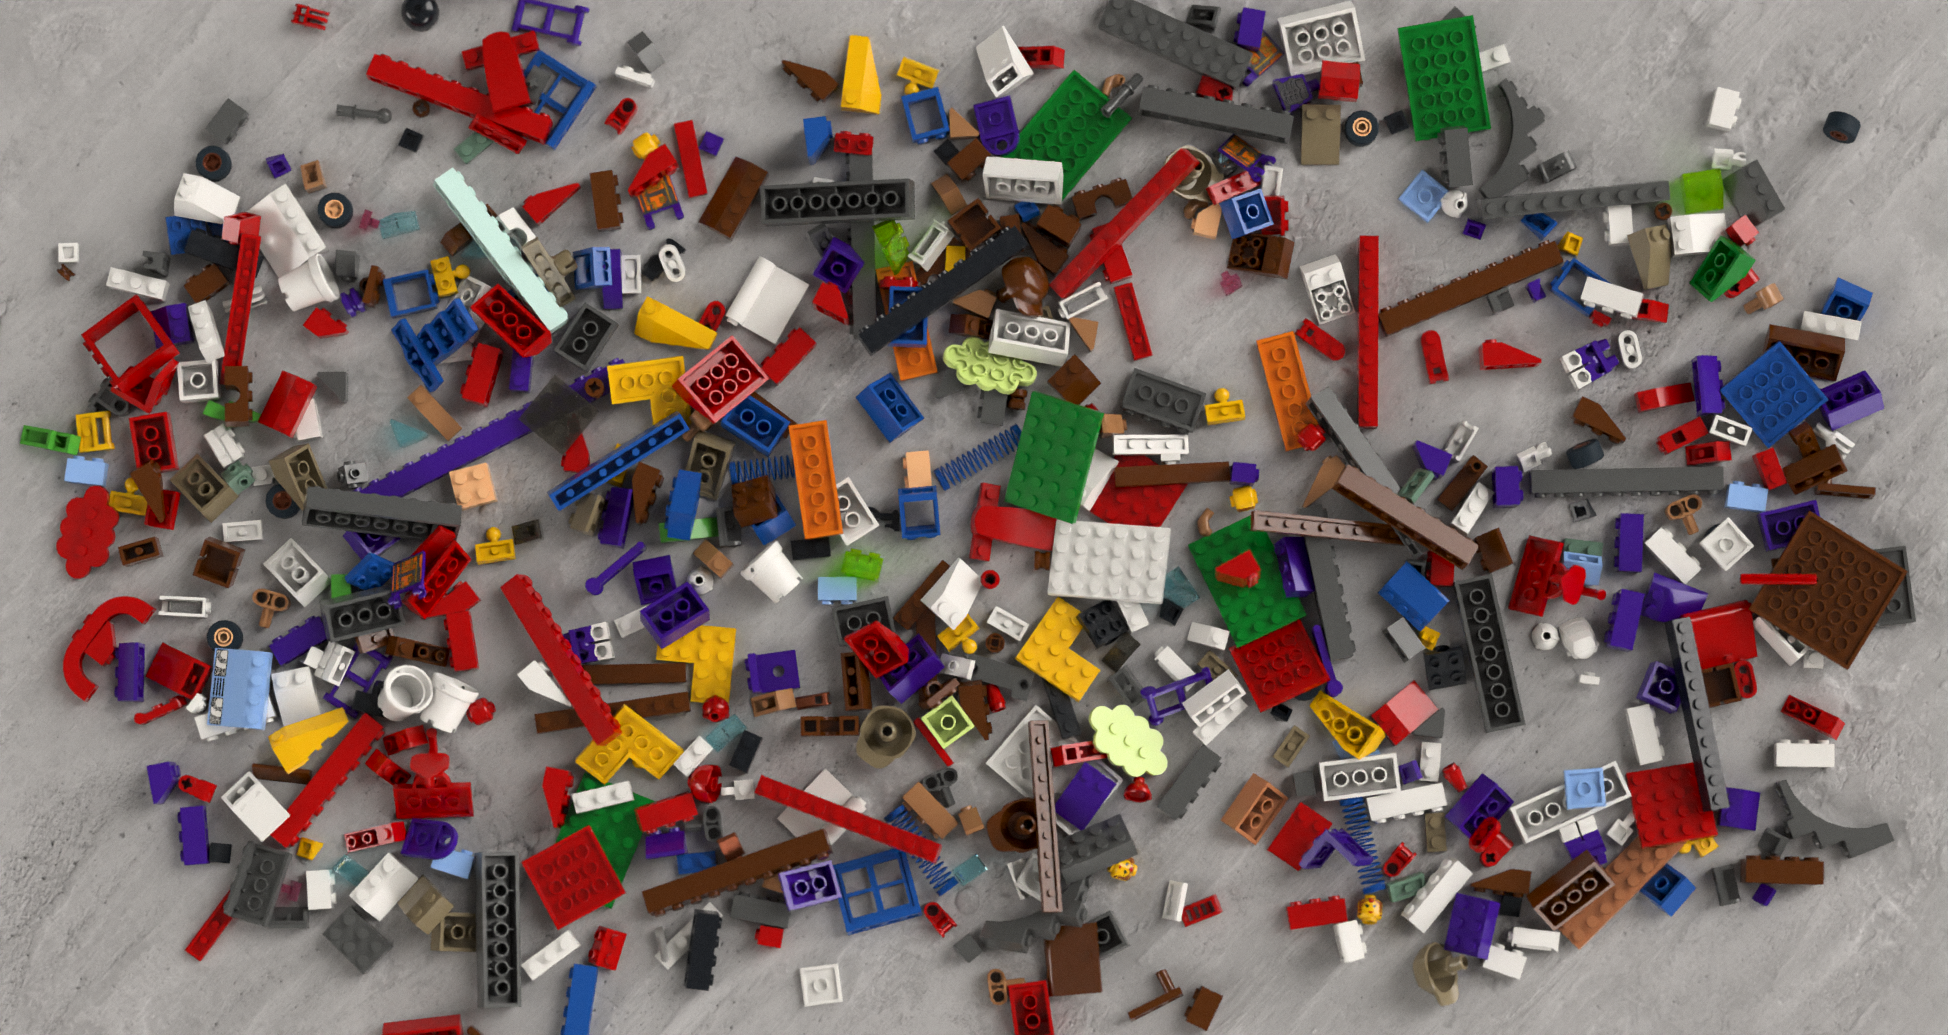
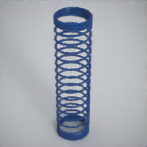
M1016 423L1010 426L1011 434L1005 429L1006 438L999 432L1001 441L994 435L996 445L990 438L988 439L990 447L983 441L985 451L978 444L980 454L975 448H972L974 456L967 450L969 460L964 454L961 455L964 463L959 457H956L959 467L951 460L953 469L946 463L947 471L943 466H940L941 472L939 468L933 470L943 490L950 489L944 472L953 485L956 484L950 470L961 483L954 465L964 479H966L960 463L969 476L972 477L965 459L975 473H977L971 457L980 470H983L976 453L984 465L988 467L981 450L991 464H993L987 448L996 461H999L992 444L1000 456L1004 458L997 440L1006 454L1009 455L1002 437L1011 450L1015 452L1008 435L1018 448V442L1013 431L1018 440H1020L1022 431Z
M788 454L786 455L787 474L782 455L780 456L781 475L776 456L774 457L775 477L771 459L768 457L769 479L771 468L772 477L776 480V467L780 480L783 478V470L786 479L789 477V469L792 478L795 477L794 461L792 473ZM757 458L756 477L752 460L750 459V478L746 461H743L744 479L740 462H737L738 479L735 462H729L732 485L740 483V475L742 482L746 481V474L748 480H751L752 472L754 478L758 477V471L761 477ZM762 458V476H764V470L765 474H768L765 460Z
M1363 796L1340 800V806L1354 805L1342 810V812L1356 811L1345 815L1343 818L1358 817L1345 822V824L1359 823L1348 827L1346 830L1361 829L1349 835H1363L1354 838L1356 842L1364 841L1359 843V845L1366 847L1364 848L1365 850L1374 847L1376 844L1362 845L1374 840V838L1360 839L1371 835L1373 832L1358 833L1371 828V826L1357 827L1368 823L1369 820L1355 821L1366 817L1368 814L1353 815L1366 810V808L1352 809L1365 803L1360 802L1364 801ZM1369 850L1367 852H1371L1369 853L1371 855L1376 853L1377 850ZM1372 856L1374 860L1379 858V856ZM1372 862L1371 866L1357 871L1358 873L1373 871L1360 876V879L1375 877L1361 882V885L1376 883L1363 888V894L1387 889L1384 883L1385 880L1372 881L1382 877L1383 874L1370 875L1381 871L1382 868L1368 869L1379 865L1380 862Z
M902 804L885 816L884 819L886 823L897 819L891 825H899L898 828H900L912 816L895 824L908 813V811L903 812L906 808ZM912 821L911 823L907 824L901 829H904L906 831L915 823V821ZM919 826L914 827L908 832L913 833L919 828ZM923 831L916 833V835L919 836ZM918 858L915 861V864L923 861V859L920 860V858ZM925 860L919 866V869L930 864L922 874L934 869L926 876V879L936 875L930 881V884L941 879L933 889L945 884L936 892L939 896L959 883L955 876L941 883L951 874V871L937 878L948 868L946 866L935 872L944 864V861L930 868L933 863H926L927 861Z

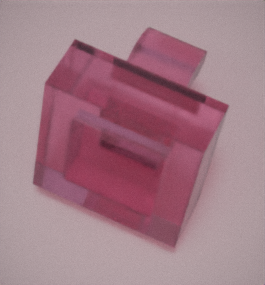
M365 209L359 225L360 230L367 232L368 226L378 229L380 221L372 218V211Z
M1225 271L1221 274L1223 281L1220 285L1226 297L1243 287L1237 273L1231 276L1228 271Z
M291 880L290 885L282 884L280 891L287 893L286 899L297 902L302 883Z

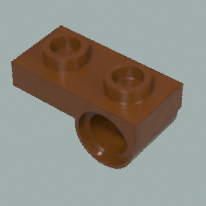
M1806 421L1789 431V435L1797 445L1802 459L1821 451L1813 429Z

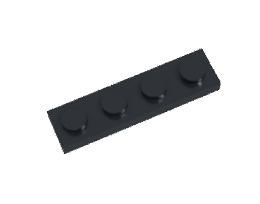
M1041 677L1062 740L1081 735L1082 732L1069 695Z

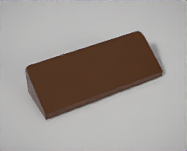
M252 764L253 775L261 780L307 785L312 778V771L308 769L298 768L288 774L282 766Z

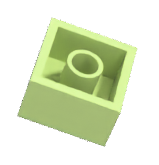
M953 695L921 718L943 749L975 727Z

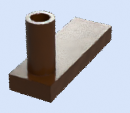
M1472 455L1437 500L1452 512L1488 466Z
M1832 479L1815 486L1814 495L1873 499L1876 494V487L1832 484Z
M1166 969L1156 973L1165 994L1128 1012L1132 1022L1183 996L1180 987L1175 988Z

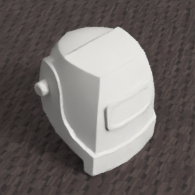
M1584 617L1571 619L1559 626L1562 644L1567 651L1568 657L1588 659L1597 651V646L1600 644L1596 641L1591 625Z

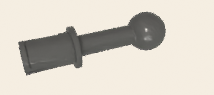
M337 104V110H342L336 111L337 117L353 118V120H355V116L375 118L381 123H388L392 118V113L387 108L372 111L356 109L357 105L346 106Z

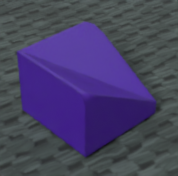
M1540 278L1526 285V289L1534 303L1546 297L1540 284Z

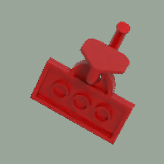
M1529 535L1508 609L1543 617L1548 599H1555L1562 595L1564 602L1575 605L1578 603L1581 595L1604 600L1606 592L1603 589L1596 590L1584 586L1586 571L1583 567L1572 565L1567 569L1564 564L1559 562L1564 543Z
M429 728L426 731L429 753L416 754L411 758L410 769L416 773L413 784L393 785L397 819L474 817L471 782H451L450 777L444 772L449 768L450 758L445 753H438L437 730L435 728Z

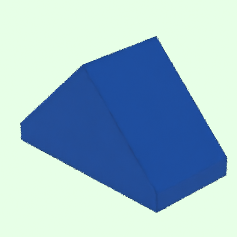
M1544 213L1527 214L1520 220L1541 241L1558 224Z

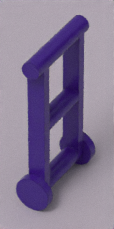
M518 0L511 31L519 32V29L535 31L536 33L567 39L566 43L581 46L582 42L579 41V35L584 15L589 13L590 9L575 5V8L572 9L536 0ZM525 3L547 8L542 29L521 24ZM555 10L577 14L572 35L550 31Z
M641 541L637 542L636 545L597 578H589L585 583L586 590L592 595H600L603 592V586L646 551V545Z
M1315 625L1311 629L1318 655L1330 677V681L1327 682L1325 692L1330 697H1336L1342 692L1343 686L1340 681L1336 680L1320 625Z
M355 643L353 650L356 652L342 682L347 677L363 687L364 690L362 692L367 693L382 668L385 670L388 668L393 660V656L389 655L386 657L376 650L366 652V654L380 662L368 682L350 671L360 654L357 643ZM335 685L330 694L325 693L323 696L325 701L337 708L343 707L346 714L356 719L359 712L351 709L350 706L334 697L340 686Z
M1204 667L1200 673L1157 689L1153 686L1141 689V697L1147 700L1151 715L1148 718L1150 725H1160L1163 723L1164 717L1185 710L1182 704L1186 701L1183 687L1203 679L1206 685L1213 681L1210 669ZM1176 690L1179 704L1158 711L1154 697Z

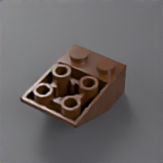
M1253 233L1232 240L1227 269L1271 278L1288 279L1295 242L1286 237Z
M642 462L638 463L632 477L635 519L639 526L647 523L650 515L648 509L650 505H654L657 498L655 494L657 487L661 488L664 481L661 470Z

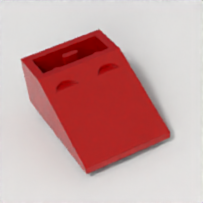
M162 642L145 677L192 700L197 693H202L213 671V666Z
M546 766L542 787L553 827L560 829L561 825L564 826L566 814L563 813L565 806L568 807L570 795L567 794L569 787H573L574 776H572L570 771Z

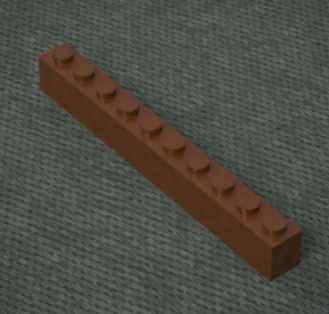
M1543 241L1538 244L1539 247L1532 250L1529 247L1522 250L1519 256L1514 257V254L1503 258L1504 262L1488 264L1485 266L1486 269L1480 272L1478 269L1468 273V277L1464 279L1461 276L1454 278L1450 281L1451 284L1447 286L1440 284L1433 287V291L1430 293L1423 291L1416 294V298L1411 301L1407 298L1399 301L1398 306L1391 308V306L1382 308L1380 310L1381 313L1378 314V320L1385 336L1393 335L1561 265L1564 261L1556 242Z
M820 829L642 891L648 913L651 916L661 917L669 910L678 911L683 909L684 905L701 903L704 898H716L720 896L721 892L736 891L739 889L738 886L744 884L746 886L753 885L758 879L763 878L766 880L773 878L776 873L793 870V867L799 865L800 867L810 865L811 861L816 859L819 861L829 858L830 854H833L827 831Z

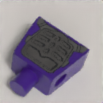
M1303 74L1275 79L1272 82L1282 110L1290 112V114L1299 110L1302 105L1310 103L1313 100L1311 92L1319 89L1317 78L1306 82Z

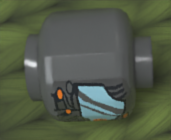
M1216 150L1212 153L1214 156L1211 158L1212 162L1220 174H1224L1227 177L1238 169L1235 162Z

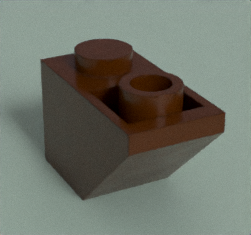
M951 314L948 333L989 340L993 321L968 314Z

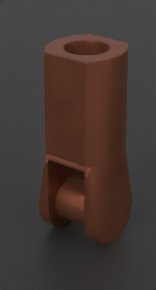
M830 692L795 697L797 710L830 705L831 702H829L828 697ZM821 696L822 703L816 704L815 697Z

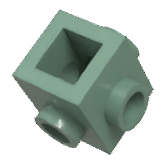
M239 460L231 464L221 474L237 495L255 481L251 475L253 470L247 463L243 465Z

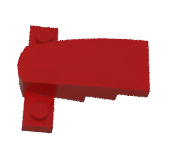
M535 31L513 37L508 32H494L482 40V46L462 51L467 71L480 67L485 68L487 86L494 113L531 103L528 85L519 56L540 50Z
M984 482L980 483L977 507H975L971 517L970 527L973 535L969 558L989 561L993 540L1053 552L1056 518L1028 509L998 507L1001 486Z

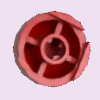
M701 765L688 777V787H690L692 795L697 800L705 803L717 801L722 788V783L718 784L719 777H722L721 769L718 765Z

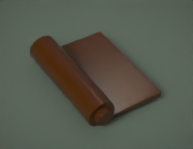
M1097 922L1085 923L1082 927L1061 925L1054 941L1043 939L1049 997L1103 992Z

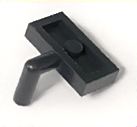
M829 537L791 541L793 561L831 557Z
M380 680L375 681L371 694L356 690L351 709L386 718L381 707H378V696L380 690L383 689L384 682Z

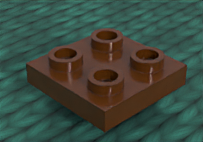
M371 265L369 277L363 278L359 283V288L364 294L362 302L371 308H375V304H379L381 293L378 292L380 286L384 285L383 279H385L384 271L374 265Z
M956 678L948 679L942 684L937 681L926 683L922 689L925 698L918 703L919 707L922 710L935 709L942 703L941 699L943 697H950L957 691L956 687L960 683ZM931 685H934L937 689L933 694L929 692Z

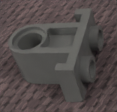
M106 377L100 384L101 389L97 394L94 393L90 397L88 407L98 412L99 409L96 407L100 403L119 417L127 416L132 410L131 403L110 391L112 385L109 381L112 378ZM119 402H124L125 408L122 411H117L116 409Z

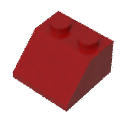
M1322 60L1318 98L1357 102L1360 64Z

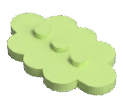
M968 337L964 340L962 346L953 344L944 351L943 361L948 367L956 369L958 380L966 385L976 384L984 391L996 389L1002 394H1012L1016 391L1018 385L1029 386L1033 384L1037 376L1035 367L1028 362H1024V359L988 353L989 341L984 342L978 337Z
M1118 705L1112 710L1105 706H1099L1090 712L1089 723L1096 731L1093 736V745L1097 751L1107 753L1108 761L1112 765L1122 766L1124 773L1130 777H1138L1145 772L1151 776H1157L1166 771L1168 761L1166 756L1160 751L1163 746V737L1156 729L1149 728L1148 721L1144 717L1135 716L1133 710L1127 705Z

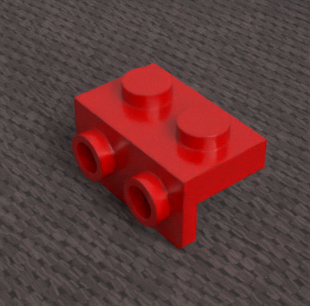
M849 131L835 133L834 152L872 155L874 136H870L871 134L859 133V135H855Z
M1284 195L1264 196L1274 225L1263 228L1262 235L1285 236V231L1289 230L1288 220H1285V212H1288V201H1285Z
M163 490L166 518L160 523L148 504L144 524L155 528L174 530L181 493Z
M599 925L594 934L593 946L588 953V963L616 971L627 934Z

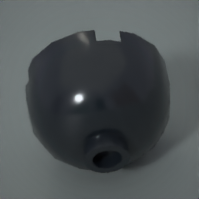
M405 0L402 4V19L414 31L422 32L429 30L439 19L440 11L435 0Z

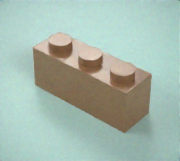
M917 782L902 797L905 800L902 804L909 811L913 809L918 814L916 818L922 825L927 823L931 827L929 832L936 839L939 837L944 839L959 824L920 782Z

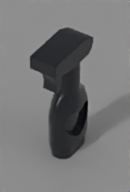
M667 238L666 243L674 245L679 254L686 252V249L676 241ZM671 251L665 252L666 255L669 256V254L671 253ZM653 255L643 267L642 274L652 282L655 278L658 279L664 271L659 255Z
M868 507L877 522L880 520L892 521V524H885L884 527L891 528L894 532H899L900 515L898 510H894L892 513H880L876 508Z

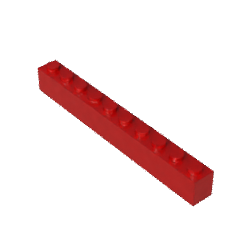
M374 54L366 73L368 80L470 118H474L476 114H479L519 136L545 145L553 126L549 115L545 113L536 114L526 106H522V108L517 106L494 113L489 93L485 95L474 87H463L460 82L451 80V82L444 80L443 76L436 73L433 75L428 74L426 70L420 67H409L408 63L398 60V62L393 61L391 57L385 54Z
M1181 148L1049 286L1062 299L1070 297L1200 162L1187 149Z
M1362 235L1358 238L1357 424L1361 429H1376L1378 427L1379 236Z
M516 574L500 587L596 745H608L623 733L620 729V723L617 719L613 718L609 705L600 697L599 689L592 684L590 674L581 666L580 658L573 653L570 642L561 633V627L554 622L551 617V611L543 604L542 596L533 588L532 580L527 575Z
M761 775L754 792L760 797L933 864H936L943 847L939 843Z

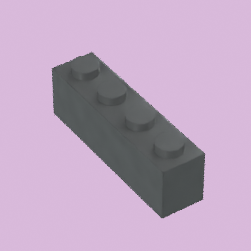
M1202 744L1157 807L1174 820L1177 818L1182 819L1188 811L1185 808L1189 802L1193 804L1199 796L1197 793L1200 787L1205 788L1210 781L1209 774L1212 771L1216 772L1222 763L1219 762L1221 757Z

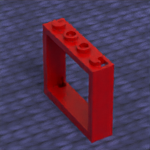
M137 294L81 334L85 340L83 345L89 352L93 351L94 353L92 358L98 365L102 364L103 367L100 369L105 376L112 378L109 381L115 390L119 388L124 394L180 353ZM137 311H140L164 345L121 377H118L95 342Z

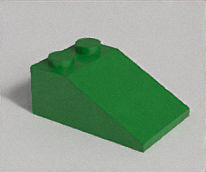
M1720 235L1689 284L1708 301L1713 302L1744 278L1756 260L1736 242Z

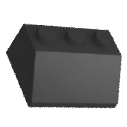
M1757 159L1721 180L1740 216L1746 215L1755 227L1785 210L1784 205Z

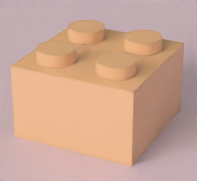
M487 463L449 472L457 505H462V510L498 502Z

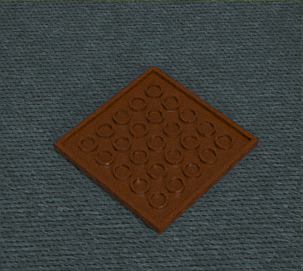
M1807 511L1770 574H1816L1817 583L1814 585L1763 584L1748 610L1845 670H1848L1908 571L1813 512Z

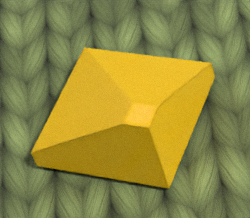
M1566 232L1557 247L1559 251L1578 256L1583 238L1571 232Z
M301 837L296 856L313 860L324 843Z

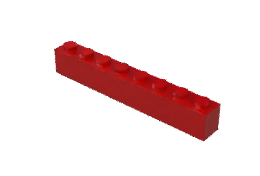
M364 713L286 810L291 816L270 835L285 848L294 847L300 840L298 836L301 832H306L312 825L310 821L313 817H318L324 810L322 806L325 802H330L334 798L337 787L339 785L342 787L346 783L349 772L351 770L354 772L359 767L361 757L363 755L366 757L371 752L373 742L375 740L379 741L383 737L385 727L368 713Z

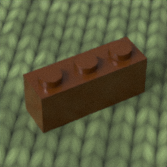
M613 170L590 173L598 232L621 229L624 218L623 212H619L618 205H621L620 193H616V186H619L618 175H614Z
M1835 444L1782 468L1794 495L1848 471L1842 455Z
M855 652L840 653L845 711L872 710L868 668Z

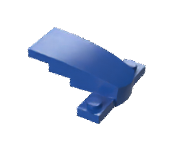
M460 298L454 299L445 310L440 311L431 323L425 324L417 336L406 318L399 320L391 329L403 349L407 363L418 373L429 393L436 391L444 382L435 366L455 353L479 330Z

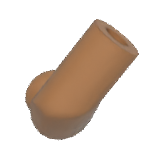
M1121 74L1107 77L1101 92L1109 97L1113 88L1125 83V77Z
M1195 199L1190 200L1183 210L1185 218H1194L1196 210L1208 207V202Z
M1208 508L1197 520L1198 532L1204 537L1212 534L1208 521L1214 515V512Z

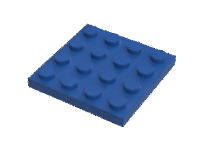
M1780 341L1776 342L1720 388L1721 393L1747 424L1753 428L1752 430L1767 448H1770L1828 401V398Z

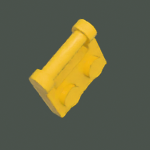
M111 411L75 415L77 434L81 437L80 453L115 449L114 443H112L110 427ZM102 418L105 444H99L96 420Z

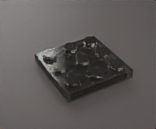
M554 375L518 420L564 456L600 411Z

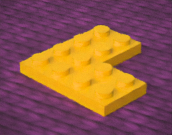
M683 355L607 366L611 404L650 399L653 425L676 411L681 414L687 426L692 423L689 419L691 416L690 405L672 387L675 381L685 373Z
M1057 597L1015 659L1079 702L1100 672V669L1069 649L1083 629L1076 618L1081 611L1060 597Z
M701 625L663 649L657 644L656 660L694 663L691 702L704 703L709 697L718 695L729 704L736 628Z
M624 704L613 716L620 723V729L623 733L606 746H597L594 740H592L575 759V763L605 785L630 757L660 780L684 753V749Z

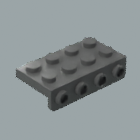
M1134 368L1120 408L1124 409L1123 412L1128 415L1134 416V413L1141 415V419L1152 422V420L1160 422L1159 425L1170 429V426L1178 428L1177 432L1188 435V433H1193L1207 393Z
M1906 546L1873 549L1908 571L1875 627L1916 622Z
M248 841L243 849L241 862L237 866L236 877L231 883L229 897L224 903V914L231 918L268 928L293 854Z

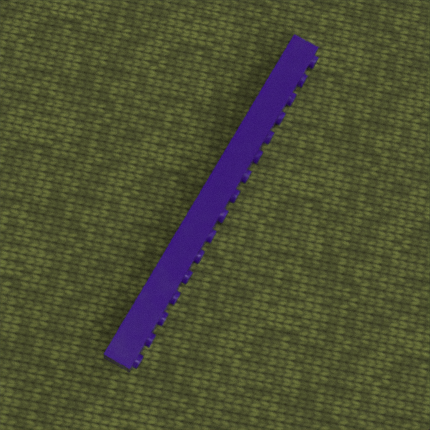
M619 358L608 362L609 365L625 363L624 359L619 360ZM600 366L592 370L591 375L587 377L582 375L574 379L575 383L569 386L564 384L557 388V392L553 394L548 392L540 396L541 400L535 403L530 401L523 405V409L516 411V409L505 414V418L501 420L496 418L490 421L488 427L484 429L478 427L471 431L472 435L466 438L464 435L454 440V444L450 446L447 444L437 448L438 452L432 455L430 453L424 454L420 457V461L406 463L402 466V470L398 472L393 470L385 474L386 478L380 481L377 478L369 482L368 487L364 489L359 487L353 491L402 498L448 475L449 472L458 470L609 394L607 367L602 369ZM598 378L603 382L605 391L601 397L592 398L586 393L585 383L588 379Z

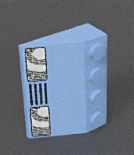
M215 648L207 725L265 730L273 653Z

